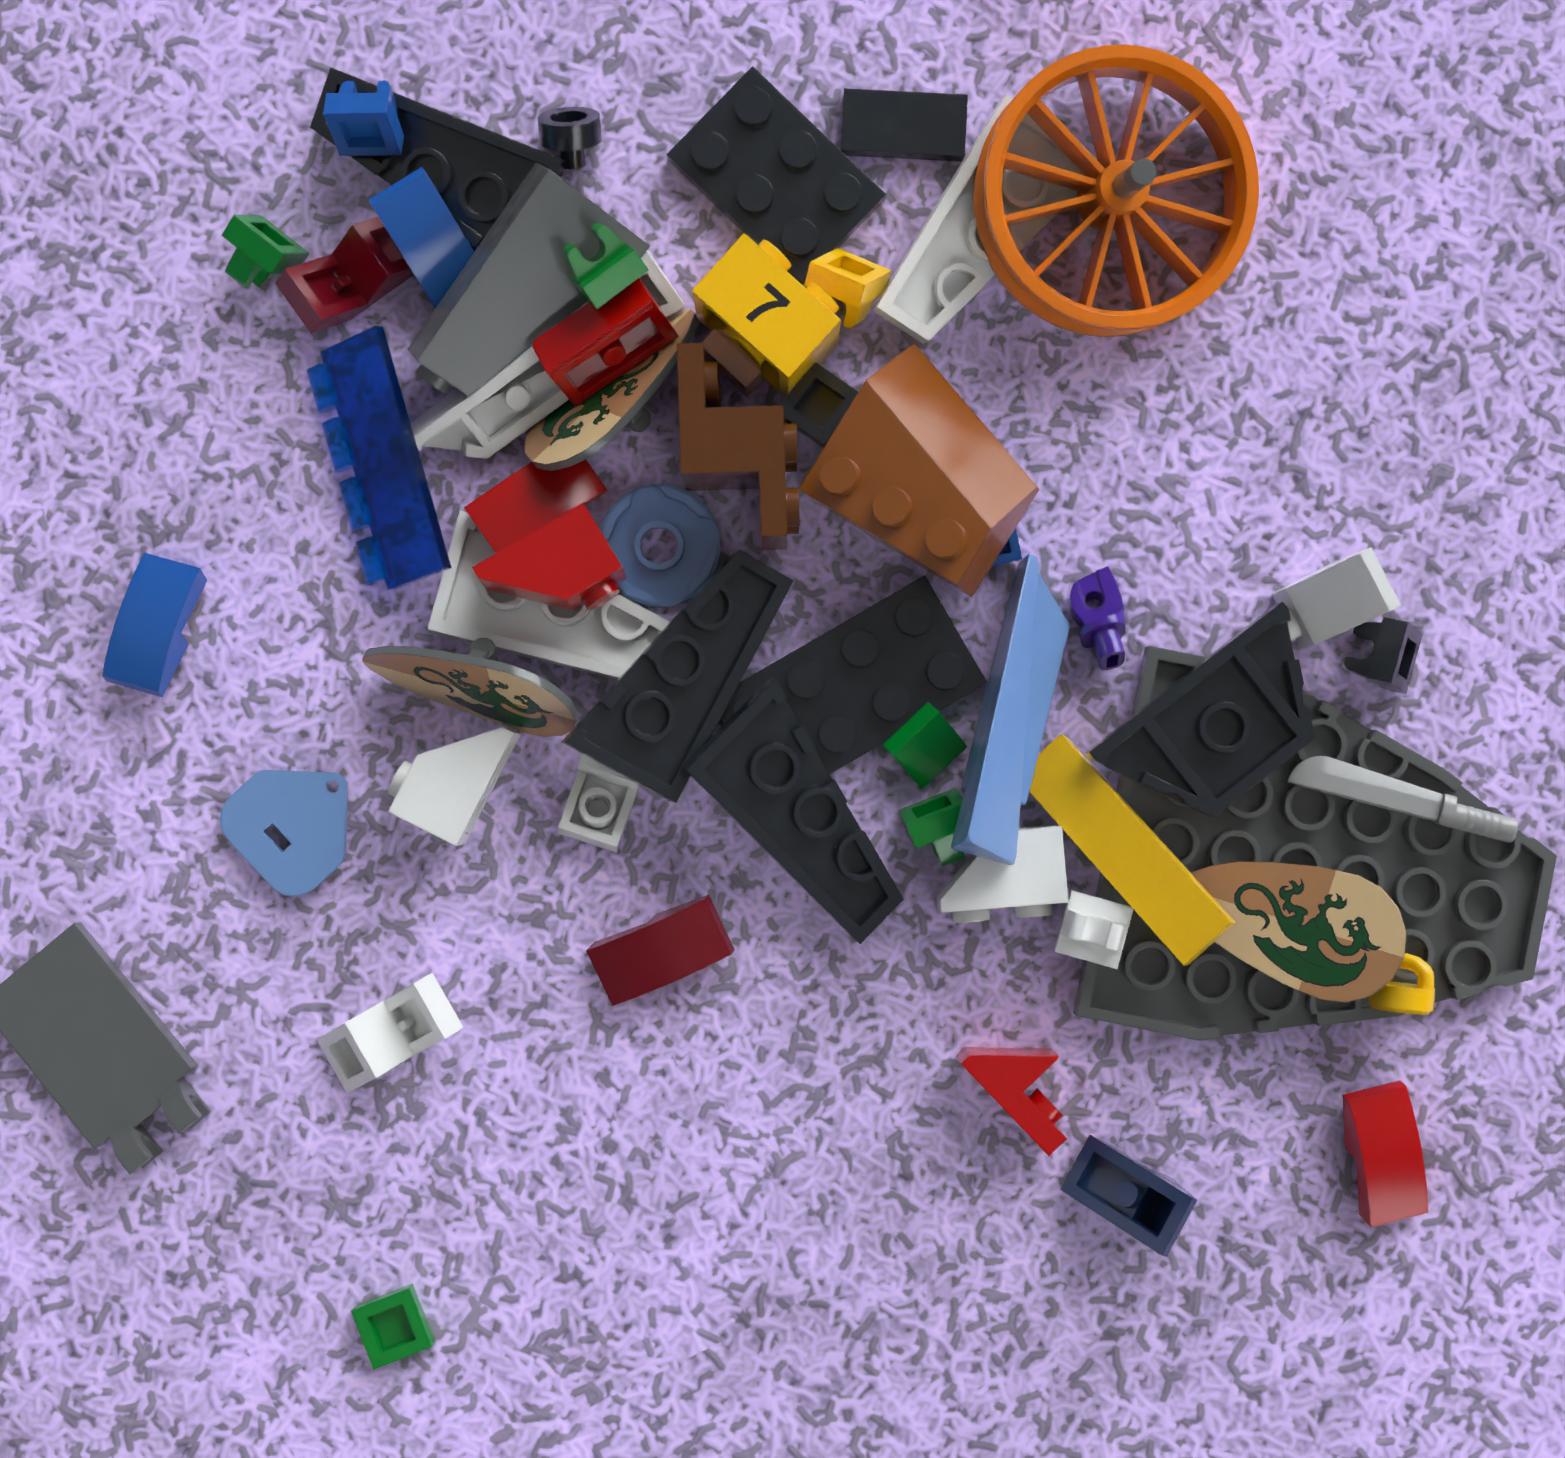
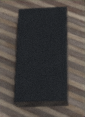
M844 88L841 151L846 156L962 162L965 157L968 95Z

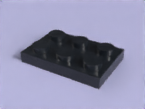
M753 66L666 154L667 160L757 245L765 239L778 248L791 263V267L787 272L802 285L805 283L810 262L839 248L886 200V193Z

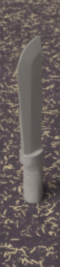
M1315 756L1302 761L1293 769L1288 779V782L1304 788L1434 821L1435 824L1508 843L1514 841L1518 831L1519 823L1516 818L1457 803L1456 796L1445 793L1440 794L1327 756Z

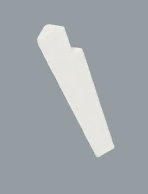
M647 250L641 259L649 271L639 278L667 317L683 308L685 304L649 250ZM531 346L470 397L457 388L451 391L405 428L406 443L412 450L422 451L424 446L459 450L467 457L488 459L569 399L546 373Z

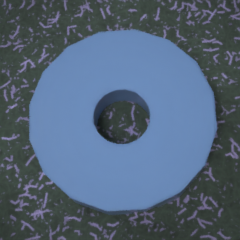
M670 484L645 486L622 495L606 512L600 528L624 569L626 579L617 584L620 593L628 600L649 608L675 607L690 600L715 573L721 558L720 531L710 509L692 492ZM654 529H666L677 539V551L672 559L665 563L650 562L642 553V541L645 535Z

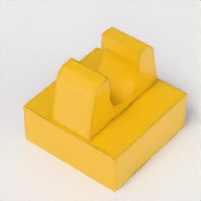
M836 248L810 262L804 285L808 286L813 282L827 292L834 301L835 299L842 301L846 306L843 326L852 328L865 320L875 299L880 297L887 287L892 270Z

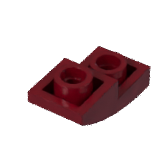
M709 895L659 912L647 923L595 941L586 950L612 1006L689 976L730 956L735 951Z

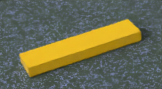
M1060 734L1038 755L1029 792L1057 824L1062 826L1065 833L1183 966H1188L1236 923L1066 735Z

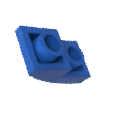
M421 167L371 197L368 201L435 309L474 251L426 171Z
M143 553L123 598L110 637L102 677L105 681L163 697L189 645L181 632L207 582L201 568Z

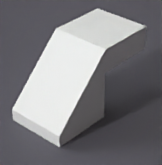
M431 973L316 1040L346 1093H349L464 1027L435 976Z

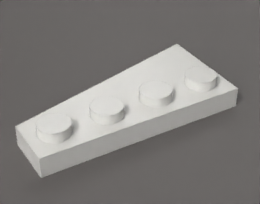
M1007 94L998 102L872 311L922 344L928 342L995 275L987 261L988 258L985 252L982 250L977 235L972 196L975 169L978 165L984 142L1001 112L1013 99ZM1026 113L1010 141L1007 152L1084 175ZM1003 169L1002 200L1005 215L1072 199L1077 194L1076 190ZM1057 214L1008 226L1019 252Z
M460 510L427 630L433 634L473 643V641L479 638H488L494 642L496 650L618 680L670 621L619 594L592 610H587L584 604L574 610H568L486 590L472 567L496 553L468 513Z

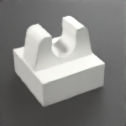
M1070 890L1069 903L1066 905L1054 951L1118 969L1133 908L1125 904Z

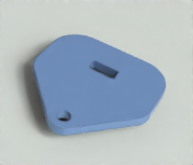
M261 770L250 777L223 805L220 815L222 831L228 841L274 890L287 896L307 894L316 889L345 860L348 782L343 775L334 772ZM331 781H336L339 786L338 790L334 793L328 789ZM272 825L291 843L284 851L265 832Z

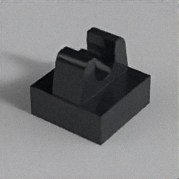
M815 362L780 404L783 405L784 421L788 424L797 423V430L824 449L858 394V391Z
M1383 617L1382 622H1365L1354 627L1353 633L1356 636L1373 641L1374 650L1365 659L1346 657L1345 667L1354 674L1372 681L1380 688L1406 694L1423 634L1409 622Z

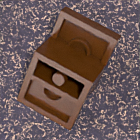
M677 343L680 470L686 491L760 489L762 550H787V534H799L800 526L799 488H786L785 472H797V423L784 424L783 405L721 407L718 362H706L703 343Z

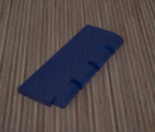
M373 326L321 351L323 364L319 363L307 369V375L318 413L322 414L332 410H337L338 417L323 422L322 428L335 472L338 473L353 468L355 477L347 478L338 484L352 532L370 528L372 536L355 542L367 585H372L377 581L385 580L387 590H395L452 567L383 326Z

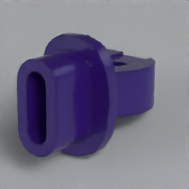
M1107 566L1076 581L1070 593L1072 618L1082 628L1079 633L1081 644L1087 649L1094 648L1099 667L1103 671L1115 669L1125 661V651L1121 642V638L1125 635L1126 630L1125 610L1116 580ZM1091 599L1099 600L1102 603V605L1098 608L1093 609L1089 608L1086 605V602Z

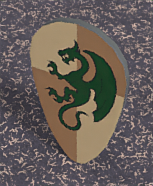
M686 308L667 316L679 335L675 340L579 405L574 406L568 400L533 425L525 438V454L538 469L549 471L571 467L593 456L612 441L624 427L635 432L645 431L651 423V415L643 406L676 366L677 343H690L694 336L699 319L692 309Z
M479 638L473 641L469 655L408 646H382L367 649L362 658V662L370 670L417 695L527 734L542 737L563 736L572 731L576 723L578 711L572 700L564 692L535 673L499 662L495 644L488 638Z
M1233 862L1208 866L1191 872L1236 922L1215 943L1280 983L1318 999L1346 1003L1372 996L1392 981L1405 957L1407 931L1399 907L1382 887L1359 875L1318 866L1275 862Z

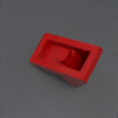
M964 1047L956 1055L960 1064L1048 1156L1067 1140L1062 1131L1055 1125L1063 1117L1062 1113L1038 1088L1029 1096L1024 1092L1059 1058L1052 1048Z

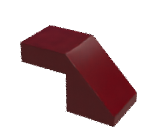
M375 217L352 224L332 254L284 269L275 284L309 332L313 334L352 320L414 274L398 251L380 219Z

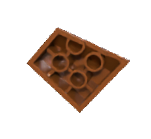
M915 343L866 379L799 487V490L820 506L970 597H973L1040 490Z

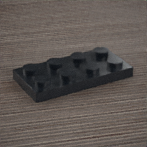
M924 575L741 681L720 720L724 725L770 677L777 678L788 697L786 699L800 724L804 725L816 746V752L828 773L831 774L885 743L927 702L940 711L987 684V681Z

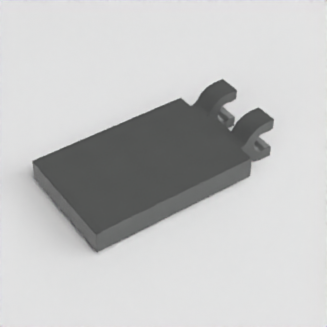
M81 922L73 923L0 984V1033L93 1149L111 1140L117 1159L129 1175L140 1167L144 1168L163 1152L162 1148L141 1124L161 1106L166 1118L178 1134L185 1131L188 1127H194L212 1112L185 1079L189 1073L198 1067V1064Z

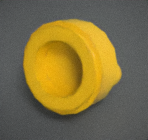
M1405 953V957L1398 969H1407L1414 972L1418 976L1417 985L1389 982L1375 994L1369 996L1367 1001L1370 1008L1377 1010L1428 1015L1434 1011V972L1430 965L1420 957Z

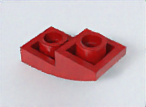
M586 459L571 467L554 471L538 469L531 462L465 506L464 509L495 553L582 502L587 507L608 490Z
M1399 1080L1343 1094L1345 1149L1357 1161L1359 1215L1372 1228L1429 1213L1422 1147L1407 1086Z

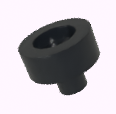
M563 107L543 112L537 118L540 145L549 150L559 151L560 158L566 161L565 169L583 168L585 166L584 149L594 147L602 141L600 113L594 109Z

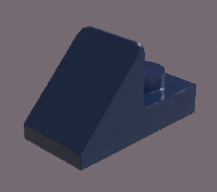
M1089 1135L1060 1188L1061 1191L1165 1257L1168 1256L1197 1202L1194 1196L1171 1177L1147 1168L1109 1143L1093 1135Z

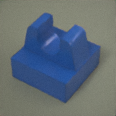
M345 81L338 93H326L323 115L339 156L401 155L404 134L397 116L396 101L388 81H378L376 93H358L354 81Z

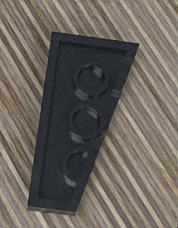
M330 67L310 128L335 145L323 115L326 93H338L345 81H354L358 93H376L377 85ZM393 92L396 101L397 116L404 134L401 155L350 156L390 185L423 167L465 238L475 247L479 246L535 163L550 169L559 177H562L566 166V161L559 157Z
M740 549L734 551L561 743L668 801L677 803L690 778V775L682 767L711 738L794 580Z
M770 677L682 768L856 942L861 944L904 898L867 834L858 825L846 804L848 801L837 782L831 778L816 752V746L804 725L800 724L786 699L788 697L777 678Z

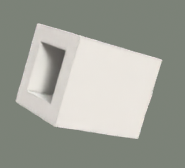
M1046 825L1019 828L1014 865H1007L971 855L936 896L937 909L941 913L952 912L953 923L990 920V909L1014 907L1015 917L1017 918L1053 915L1052 904L1069 903L1062 826Z

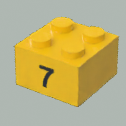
M743 233L693 288L692 295L696 315L699 321L711 332L714 329L717 331L720 329L761 367V376L786 398L815 362L821 365L838 346L841 319L835 313L839 310V306L817 284L811 282L805 288L787 272L791 267V263L772 243L763 239L757 245L750 237Z

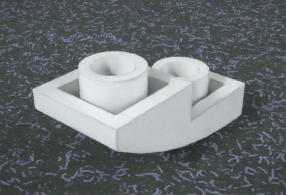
M582 754L578 763V773L558 825V834L617 853L639 784Z

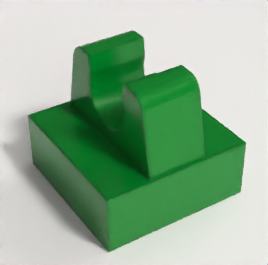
M234 214L221 235L236 247L225 269V273L244 288H248L252 282L260 287L270 274H282L284 269L303 263L310 254L262 215Z
M595 223L590 227L593 234L598 238L600 246L598 253L594 257L583 258L581 252L571 243L564 246L562 251L572 274L568 278L582 298L597 309L649 271L636 250L624 243L610 228L601 223Z
M956 788L898 810L906 833L915 849L931 843L936 858L939 859L942 867L965 858L964 852L951 849L963 800Z

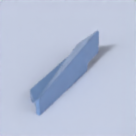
M1027 554L1018 564L960 790L964 791V796L951 844V849L1007 865H1014L1020 807L1027 803L1070 628L1068 621L1039 574V563L1034 555Z

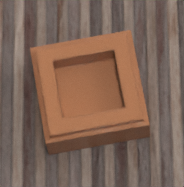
M714 329L701 342L704 345L706 360L708 362H718V371L743 395L748 397L762 382L761 367L720 329L718 331Z

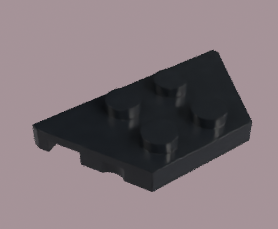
M1283 601L1275 604L1085 752L1090 760L1209 817H1215L1315 739L1310 710L1303 702L1302 687L1304 681L1299 659L1295 660L1287 624L1288 621H1291L1287 606Z

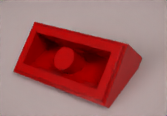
M638 278L598 309L587 303L536 338L532 343V347L549 377L574 406H577L675 340L679 335L642 280Z

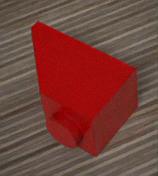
M584 502L472 567L486 590L568 610H574L583 604L587 610L603 605L620 592L617 584L626 579L621 563Z

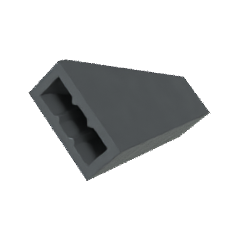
M535 163L407 350L416 361L421 363L415 373L444 394H447L451 387L454 386L470 397L528 350L536 338L563 321L587 302L568 278L572 274L563 256L564 246L571 243L581 252L583 258L594 257L600 248L599 240L590 228L595 223H601L610 228L624 243L634 248L640 258L643 257L650 245L553 171Z

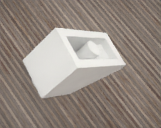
M1371 547L1339 559L1272 593L1276 603L1283 601L1289 609L1291 621H1288L1287 624L1291 641L1296 640L1300 649L1314 646L1401 606Z
M501 727L418 754L413 764L404 761L396 772L388 790V794L395 797L388 812L455 846L464 845L521 733L511 728Z

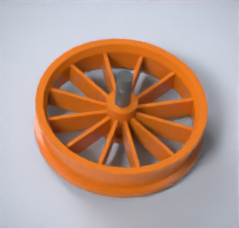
M1118 44L1092 47L1061 58L1040 71L1001 112L984 142L978 165L975 169L972 196L973 215L976 218L977 235L991 269L1011 296L1031 313L1056 327L1087 336L1117 337L1141 333L1175 319L1203 303L1221 287L1241 260L1249 243L1258 210L1259 177L1256 156L1248 131L1232 102L1208 76L1193 65L1174 55L1144 46ZM1114 77L1137 81L1117 159H1115L1096 78ZM1078 81L1097 160L1041 101L1042 98L1065 85ZM1152 86L1180 103L1189 114L1145 158L1134 162L1131 161L1150 87ZM1026 113L1084 175L1007 152L1010 141ZM1196 119L1209 138L1218 161L1156 177V167L1152 161ZM1003 169L1076 190V198L1005 215L1002 200ZM1221 172L1224 186L1223 217L1151 196L1149 191ZM1078 209L1083 220L1032 270L1017 249L1008 226ZM1146 212L1219 233L1212 253L1201 271ZM1088 226H1091L1098 231L1079 302H1075L1051 288L1039 275ZM1133 227L1187 284L1180 293L1164 303L1155 306L1151 304ZM1112 230H1115L1134 310L1111 311L1092 307Z

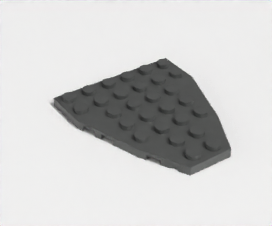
M1153 646L1145 647L1131 717L1207 657ZM1302 691L1303 702L1310 710L1315 739L1215 817H1209L1121 774L1119 776L1117 792L1190 873L1208 866L1233 862H1275L1318 866L1351 873L1382 887L1399 907L1407 931L1405 953L1420 957L1430 965L1434 972V1003L1450 998L1459 1000L1480 994L1487 988L1498 985L1506 987L1534 978L1557 855L1535 838L1527 837L1519 830L1514 841L1508 843L1435 824L1434 821L1304 788L1288 782L1291 772L1299 763L1311 757L1327 756L1440 794L1445 793L1456 796L1457 803L1504 815L1495 807H1488L1461 786L1463 782L1443 767L1380 731L1365 727L1341 713V709L1325 700H1318ZM1100 872L1096 897L1130 906ZM1134 909L1118 969L1083 960L1073 1014L1079 1017L1198 1041L1219 1039L1220 1036L1254 1031L1257 1033L1279 1031V1028L1311 1024L1323 1026L1404 1015V1013L1370 1008V1005L1367 1004L1368 997L1346 1003L1318 999L1280 983L1240 960L1215 942L1188 966H1183ZM1398 969L1390 982L1417 985L1418 976L1410 970Z

